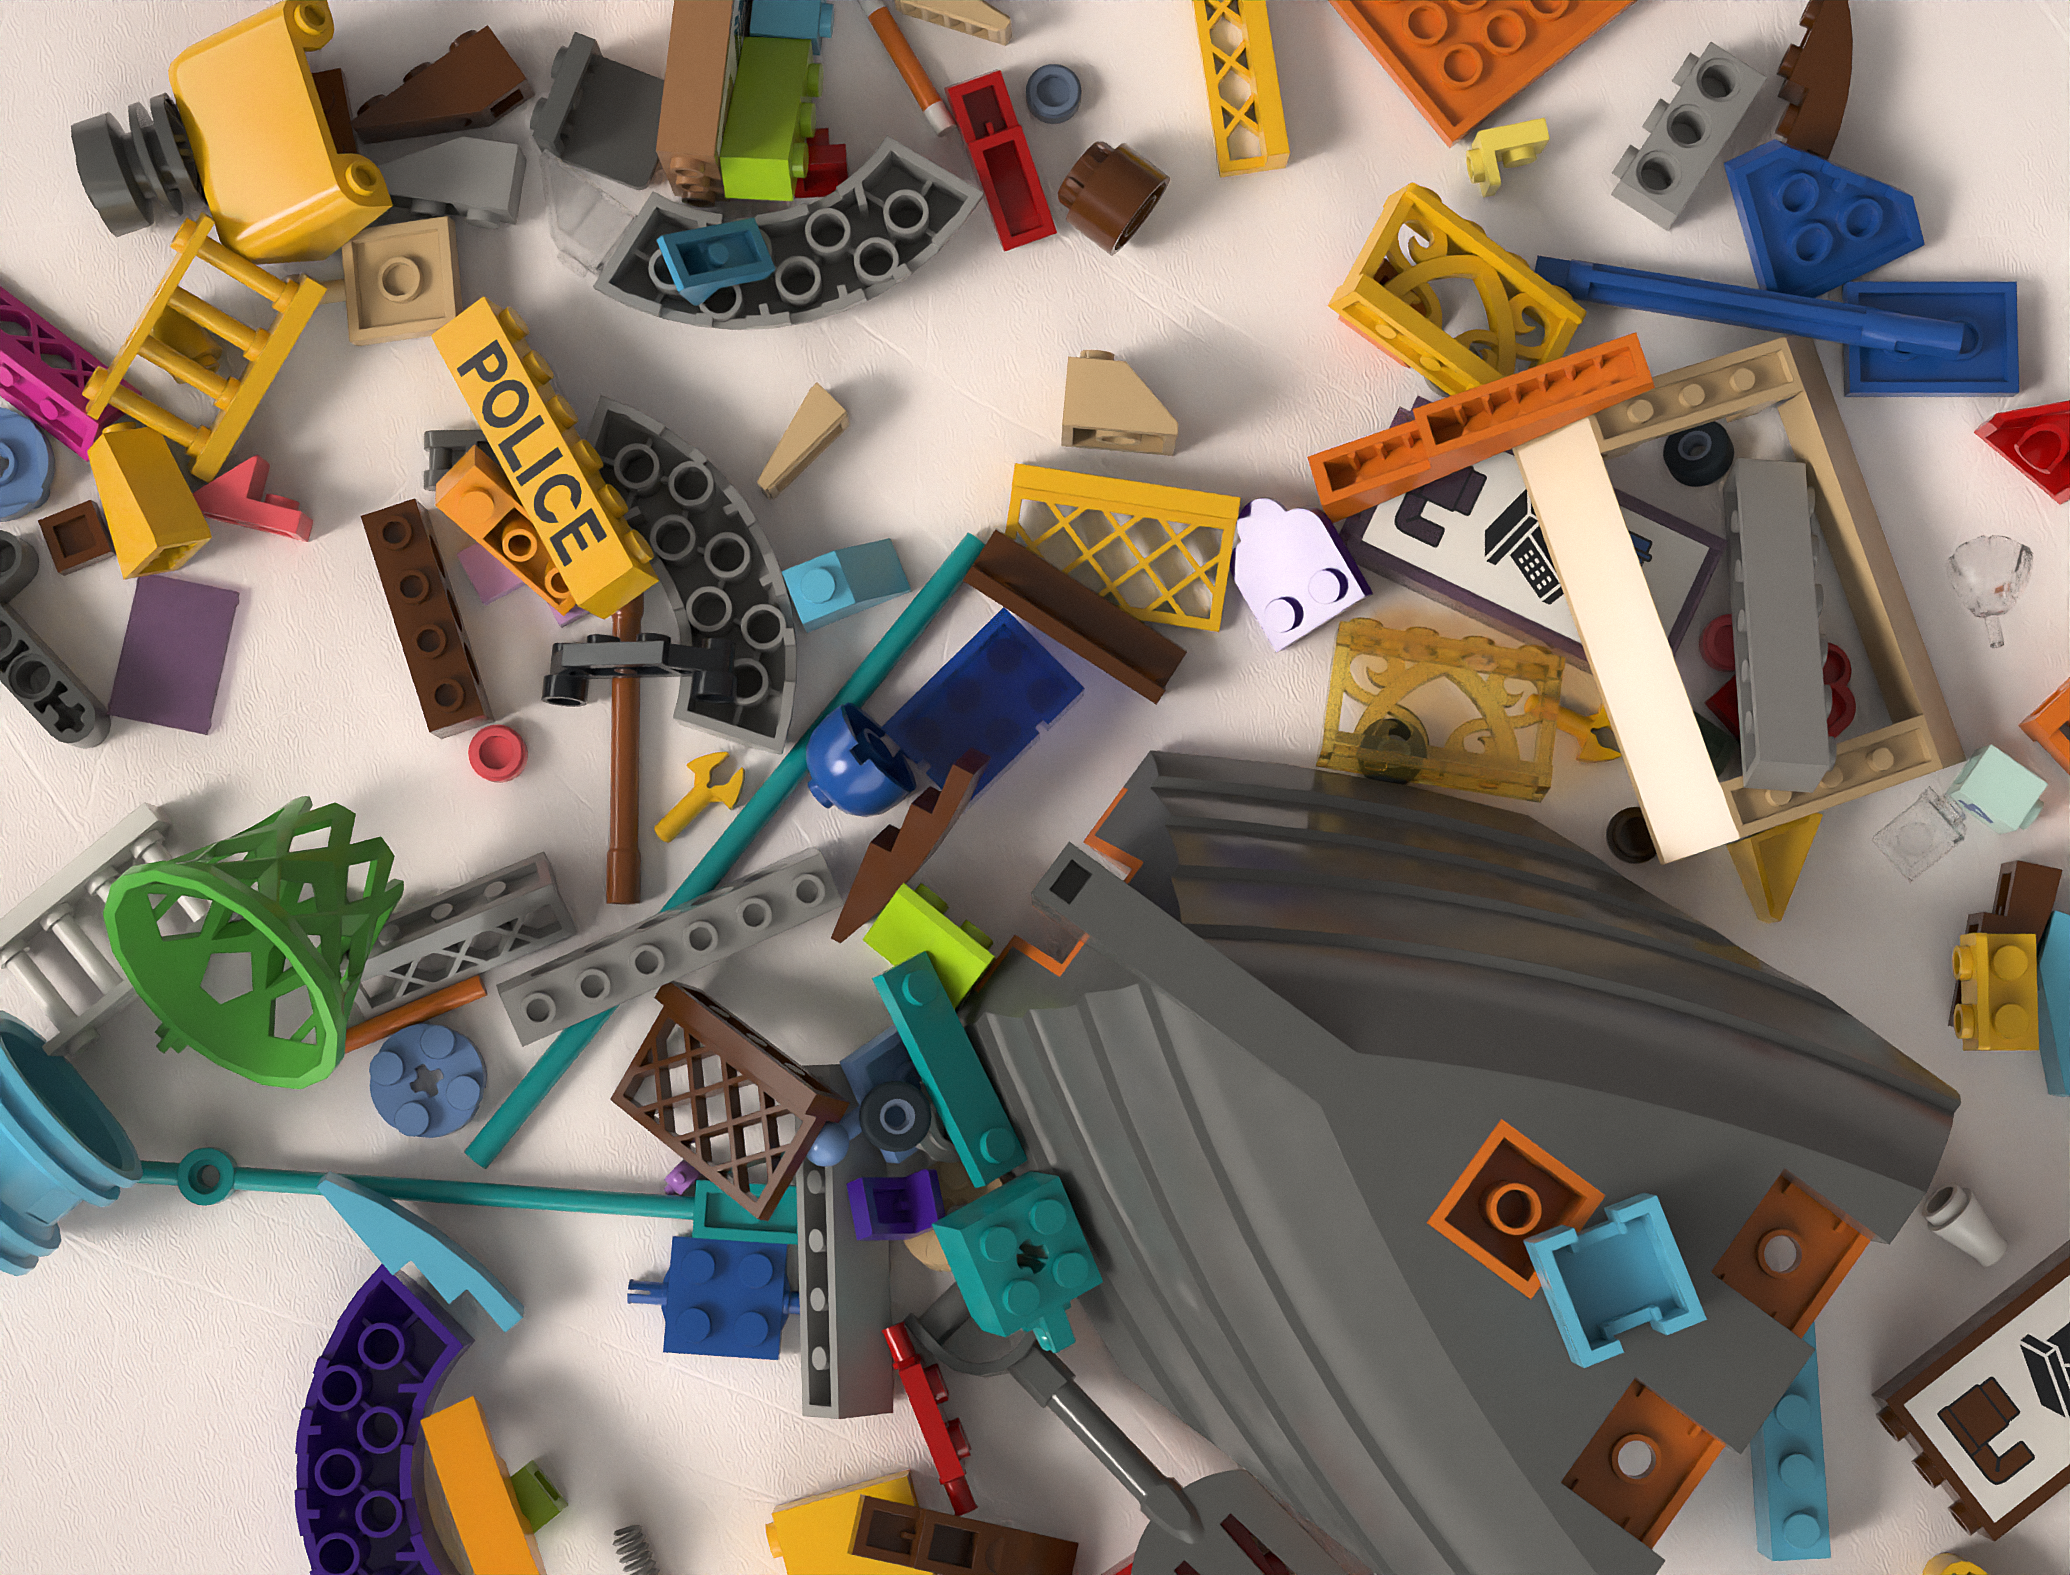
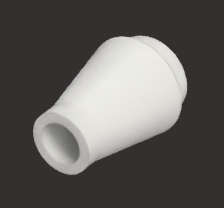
M1954 1182L1948 1183L1934 1192L1925 1203L1922 1215L1928 1220V1229L1974 1257L1982 1266L1988 1267L1993 1265L2007 1251L2008 1242L1999 1234L1971 1189H1961Z

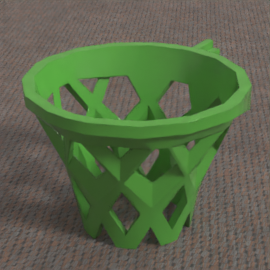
M301 796L293 799L261 822L230 838L212 843L169 861L163 860L131 866L111 885L103 911L111 949L137 994L157 1018L162 1021L154 1032L161 1038V1041L156 1045L159 1051L165 1054L171 1047L179 1054L189 1045L218 1066L256 1083L299 1090L327 1079L339 1066L345 1055L347 1022L367 958L381 930L402 898L404 891L403 880L394 878L388 882L395 855L381 836L350 844L356 813L336 802L310 811L313 806L310 796ZM331 826L328 847L289 852L293 837ZM248 852L243 860L217 863L234 854ZM370 861L362 899L349 902L346 896L349 866ZM255 882H258V891L251 888ZM304 883L312 884L314 897L298 903ZM148 894H165L166 897L152 909ZM181 896L212 900L201 932L161 936L157 921ZM233 912L245 918L229 922ZM307 935H319L321 939L320 945L316 948ZM350 948L348 967L341 979L340 965L343 960V954ZM251 952L252 991L220 1004L200 987L211 954ZM287 958L292 967L283 972L285 959ZM306 985L313 1014L290 1039L274 1037L276 998ZM315 1027L317 1045L301 1042Z

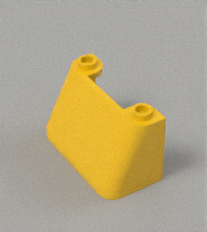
M282 0L187 47L171 62L168 70L169 82L193 151V158L212 218L215 221L219 240L223 246L255 265L323 261L393 206L384 177L380 169L370 159L353 153L337 154L305 52L321 50L333 38L335 31L334 22L327 0Z

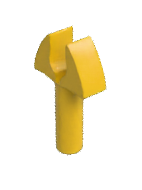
M1535 693L1531 694L1524 705L1525 714L1577 738L1581 747L1576 757L1577 761L1599 763L1612 761L1622 756L1619 752L1602 747L1598 743L1596 735L1591 732V730L1597 731L1602 728L1613 732L1603 703L1600 704L1597 714L1584 716Z
M728 752L707 754L692 760L686 765L695 773L694 787L655 825L654 831L662 841L670 843L710 803L724 802L731 811L735 808L740 799L745 781V769L743 767L731 777L729 783L709 788V785L712 783V772L730 756Z

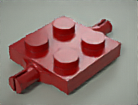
M902 1321L881 1330V1332L885 1336L895 1362L892 1364L894 1370L899 1369V1376L940 1478L938 1481L940 1485H944L955 1512L954 1515L962 1516L978 1508L965 1477L967 1474L965 1458L971 1456V1445L960 1418L957 1417L949 1421L942 1403L949 1401L948 1396L950 1393L938 1363L927 1366L923 1354L920 1355L915 1352L905 1328V1322Z

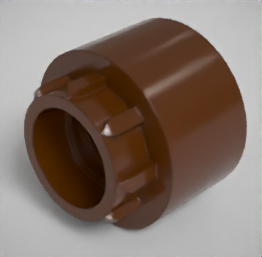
M1097 141L1075 163L1060 186L1057 195L1059 202L1069 209L1066 221L1113 256L1124 247L1148 218L1164 194L1170 182V177L1126 143H1122L1114 149L1103 141Z

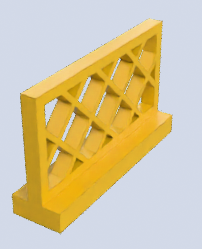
M1015 463L1005 534L1016 540L1018 532L1028 545L1026 547L1044 558L1037 546L1064 527L1083 553V555L1062 569L1064 572L1069 573L1088 559L1107 585L1098 593L1104 597L1109 592H1112L1121 604L1117 606L1139 620L1219 632L1241 497ZM1022 499L1046 502L1060 522L1032 541L1019 523ZM1055 504L1079 508L1065 518ZM1087 509L1102 511L1115 528L1113 533L1090 550L1087 549L1069 524V522ZM1111 512L1132 515L1134 517L1120 526ZM1143 517L1158 519L1172 539L1144 559L1124 531ZM1167 521L1191 525L1176 535ZM1199 526L1223 529L1220 553L1200 567L1181 542V539ZM1120 535L1139 563L1112 582L1095 560L1093 554ZM1176 544L1195 571L1170 590H1167L1149 566V563ZM1218 563L1215 585H1213L1204 572ZM1142 568L1145 569L1163 594L1144 609L1130 607L1116 588ZM1200 577L1213 594L1210 617L1202 618L1185 615L1172 596L1194 579ZM1167 600L1176 613L1156 611L1154 609Z

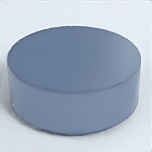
M1048 64L1038 68L1032 73L1026 85V103L1029 111L1035 118L1048 124H1059L1069 120L1076 114L1081 103L1082 90L1080 81L1071 69L1063 65Z

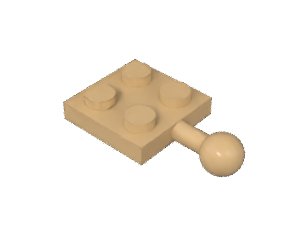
M448 216L364 228L342 246L344 278L320 282L327 288V291L318 305L346 301L349 342L356 346L431 336L463 312L455 221ZM288 275L282 278L281 280L285 282L288 278H290L291 280L297 282L300 275Z

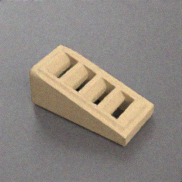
M894 0L897 11L917 19L1004 46L1012 38L1010 17L984 0Z
M816 382L810 388L757 481L762 493L769 500H774L850 426L846 410L819 383Z

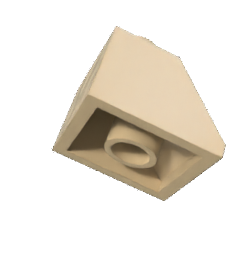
M1083 350L1080 352V357L1068 356L1061 446L1173 456L1178 435V422L1126 361H1115L1113 353L1102 350Z

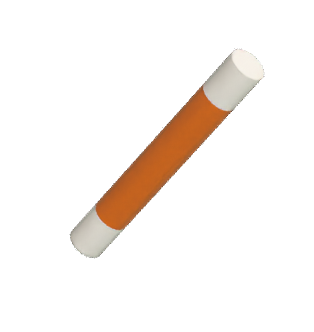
M857 0L937 136L942 137L953 131L957 124L884 1Z

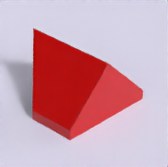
M2070 400L1996 413L1981 423L1973 432L2058 504L2061 505L2070 500Z

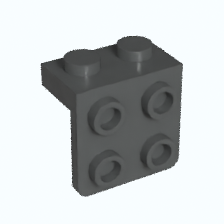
M574 32L569 47L561 46L555 56L551 69V78L555 79L548 98L541 97L534 107L530 120V129L534 130L532 136L541 153L635 190H644L649 186L660 160L656 152L664 80L603 57L596 39Z

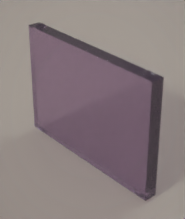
M154 574L138 577L113 690L107 705V715L208 736L209 729L212 726L211 718L236 608L240 602V593Z

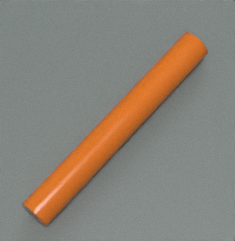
M478 974L347 1028L345 1054L393 1035L408 1026L422 1023L487 996V990L481 976Z

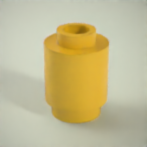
M166 305L149 335L216 373L220 368L218 360L222 355V348L205 327ZM169 373V374L173 377V379L176 381V383H178V384H184V383H186V382H184L183 380H181V379L177 378L176 376L172 375L171 373Z

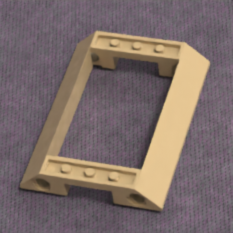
M1785 336L1652 377L1654 389L1512 448L1661 865L1967 761L1812 338ZM1787 398L1791 399L1777 407L1796 461L1798 463H1805L1807 486H1813L1815 490L1814 510L1893 724L1837 743L1834 768L1831 772H1826L1813 793L1744 788L1743 775L1719 783L1604 461L1626 455L1645 442L1722 418H1726L1727 423L1752 416L1770 405Z

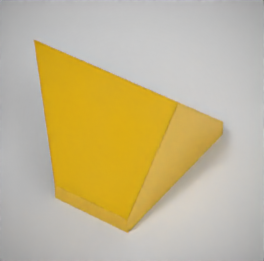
M1816 812L1726 845L1758 920L1768 924L1782 920L1823 817L1822 814Z

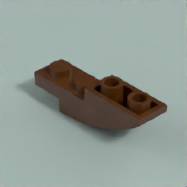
M1809 0L1798 24L1807 28L1800 46L1792 43L1789 45L1776 75L1785 78L1777 97L1789 103L1778 122L1775 134L1783 137L1782 142L1827 160L1830 157L1841 127L1852 73L1853 37L1848 0Z
M860 1494L847 1553L940 1575H1072L1079 1543Z

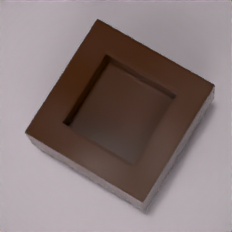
M92 500L38 520L57 572L63 576L116 556L115 548L98 504Z

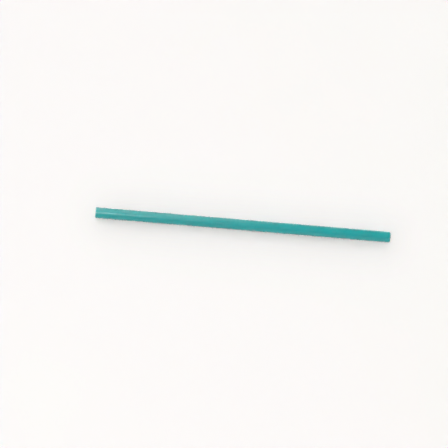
M969 532L965 535L658 914L715 889L809 773L806 763V746L815 728L830 712L838 708L842 703L843 706L850 702L859 708L863 707L964 583V577L985 546L982 541ZM619 1005L563 1029L465 1149L464 1153L479 1166L487 1169Z

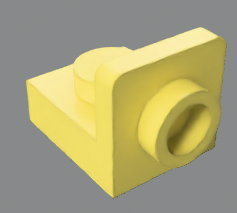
M1545 118L1478 131L1471 144L1472 150L1466 151V165L1471 183H1480L1483 198L1494 196L1501 185L1497 162L1503 161L1504 168H1514L1537 160L1536 154L1542 153L1550 140Z

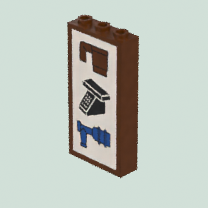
M2070 1240L1871 1394L1882 1408L1875 1414L1881 1425L1897 1442L1905 1438L1918 1455L1911 1461L1912 1464L1933 1489L1939 1485L1943 1487L1954 1502L1948 1507L1950 1514L1970 1536L1977 1532L1979 1535L1994 1542L2070 1483Z

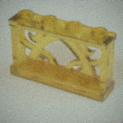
M1359 617L1353 618L1349 622L1341 621L1333 641L1329 680L1315 767L1541 803L1551 788L1552 759L1566 658L1552 655L1550 649L1539 645H1522L1518 649L1495 646L1494 640L1483 636H1466L1462 640L1440 637L1436 630L1427 627H1409L1402 631L1384 628L1380 621L1371 618ZM1365 654L1383 657L1387 662V669L1379 673L1372 671L1368 666L1366 667V675L1369 681L1377 688L1382 689L1377 695L1361 688L1351 675V662L1358 655ZM1405 661L1417 663L1405 670ZM1478 673L1489 674L1486 682ZM1445 676L1466 694L1482 718L1467 721L1456 728L1447 739L1443 748L1429 745L1428 734L1421 720L1411 710L1398 703L1417 688ZM1513 678L1533 683L1538 692L1539 700L1537 705L1525 714L1508 716L1505 708H1510L1517 704L1523 692L1519 694L1508 693L1504 688V680ZM1344 692L1353 700L1368 706L1356 725L1354 733L1338 731ZM1387 714L1408 726L1411 736L1407 741L1393 740L1389 737V730L1398 727L1399 724L1391 720H1385L1384 718ZM1538 723L1533 762L1520 760V752L1513 729L1526 728ZM1477 732H1490L1491 736H1481L1477 739L1484 745V753L1468 752L1465 749L1464 738Z

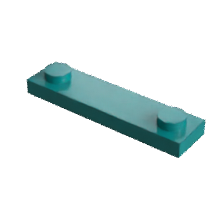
M926 951L916 954L873 977L872 980L974 1187L986 1186L1027 1161L1024 1150Z

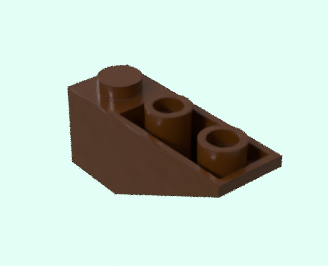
M487 25L478 32L470 30L457 37L449 47L450 52L433 64L425 62L413 68L404 77V84L389 95L380 94L366 101L357 111L358 116L349 123L364 144L490 127L535 94L525 75Z

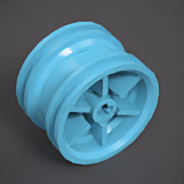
M0 1010V1270L14 1276H22L28 1274L36 1267L39 1257L49 1256L59 1248L62 1240L57 1222L83 1200L98 1207L110 1206L118 1199L121 1192L120 1187L131 1188L141 1180L143 1169L135 1147L121 1124L73 1065L64 1056H48L42 1048L48 1042L44 1037L16 1016Z

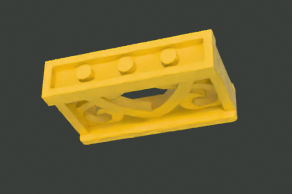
M1413 182L1388 196L1383 205L1384 209L1343 285L1337 287L1327 305L1450 396L1513 375L1516 358L1531 361L1528 369L1562 358L1578 325L1583 322L1587 315V311L1575 303L1572 296L1565 289L1551 285L1531 270L1525 259L1517 254L1507 252L1487 237L1481 226L1473 221L1463 219L1443 204L1440 196L1433 190ZM1403 224L1429 242V246L1425 248L1418 244L1415 235L1409 238L1408 250L1411 258L1416 263L1414 266L1405 258L1399 246L1398 233ZM1386 255L1391 265L1399 274L1382 286L1373 277ZM1446 278L1472 279L1484 304L1490 331L1474 329L1454 338L1442 330L1443 320L1439 300L1427 282ZM1413 289V290L1416 292V294L1419 296V298H1418L1413 292H1411L1410 290ZM1422 301L1426 309V316L1424 317L1410 307L1411 303L1417 305ZM1522 312L1544 327L1545 336L1539 346L1528 347L1516 343L1515 335H1525L1536 328V326L1532 327L1525 324L1522 319ZM1471 343H1480L1491 347V350L1486 348L1479 350L1482 355L1481 359L1470 351L1469 347Z

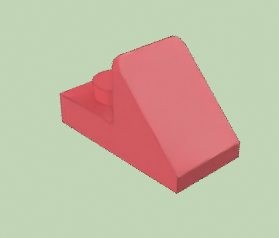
M259 455L249 458L192 493L205 518L304 542L309 540L313 520L303 512L298 511L299 502L273 494H266L265 501L261 502L270 464Z

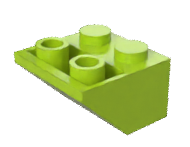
M903 883L862 940L894 966L916 954L926 951L956 1011L995 962V956L988 951L994 944L993 940L967 919L958 927L945 917L944 914L949 909L948 904L924 884L920 883L915 891H913Z

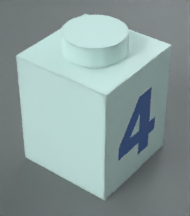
M1990 744L1974 751L1944 796L2001 835L2016 831L2018 827L2025 830L2033 823L2044 806V802L2039 797L2048 786V783Z

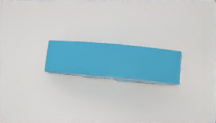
M332 1171L327 1172L320 1178L316 1188L392 1275L409 1261H412L448 1304L468 1289L504 1332H507L523 1318L524 1306L480 1261L436 1226L387 1196Z

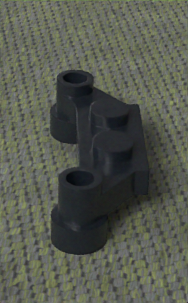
M639 633L634 642H621V639L615 636L593 634L587 636L586 643H554L552 645L550 675H546L543 678L541 700L558 706L587 705L588 680L692 677L690 694L692 699L707 703H734L737 701L739 680L738 676L733 675L736 643L726 639L706 638L701 640V647L671 644V637L657 633Z

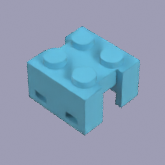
M1640 1193L1607 1206L1604 1210L1608 1221L1576 1233L1573 1227L1559 1225L1523 1240L1570 1359L1573 1363L1583 1368L1624 1353L1620 1341L1614 1338V1335L1646 1322H1650L1653 1330L1669 1335L1707 1320L1657 1195Z

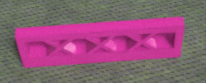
M0 286V321L16 322L26 329L28 336L10 335L0 329V396L85 461H90L87 450L103 434L102 430L126 414L108 404L98 420L87 415L86 405L90 399L84 397L82 392L98 366L108 370V367ZM41 354L63 357L71 363L72 370L50 367L41 360ZM122 378L119 384L142 396V392Z

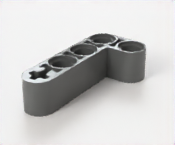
M0 530V552L6 547L13 546L16 553L15 562L12 567L5 572H0V628L8 625L12 634L10 644L0 652V682L56 740L83 749L96 747L109 735L111 728L110 714L97 697L9 604L16 595L32 582L37 575L40 564L38 554L32 545L10 532ZM47 666L50 673L49 684L45 690L34 694L30 689L31 675L39 667ZM64 702L66 706L83 712L80 719L85 726L81 731L73 729L76 724L75 720L66 710L57 707Z

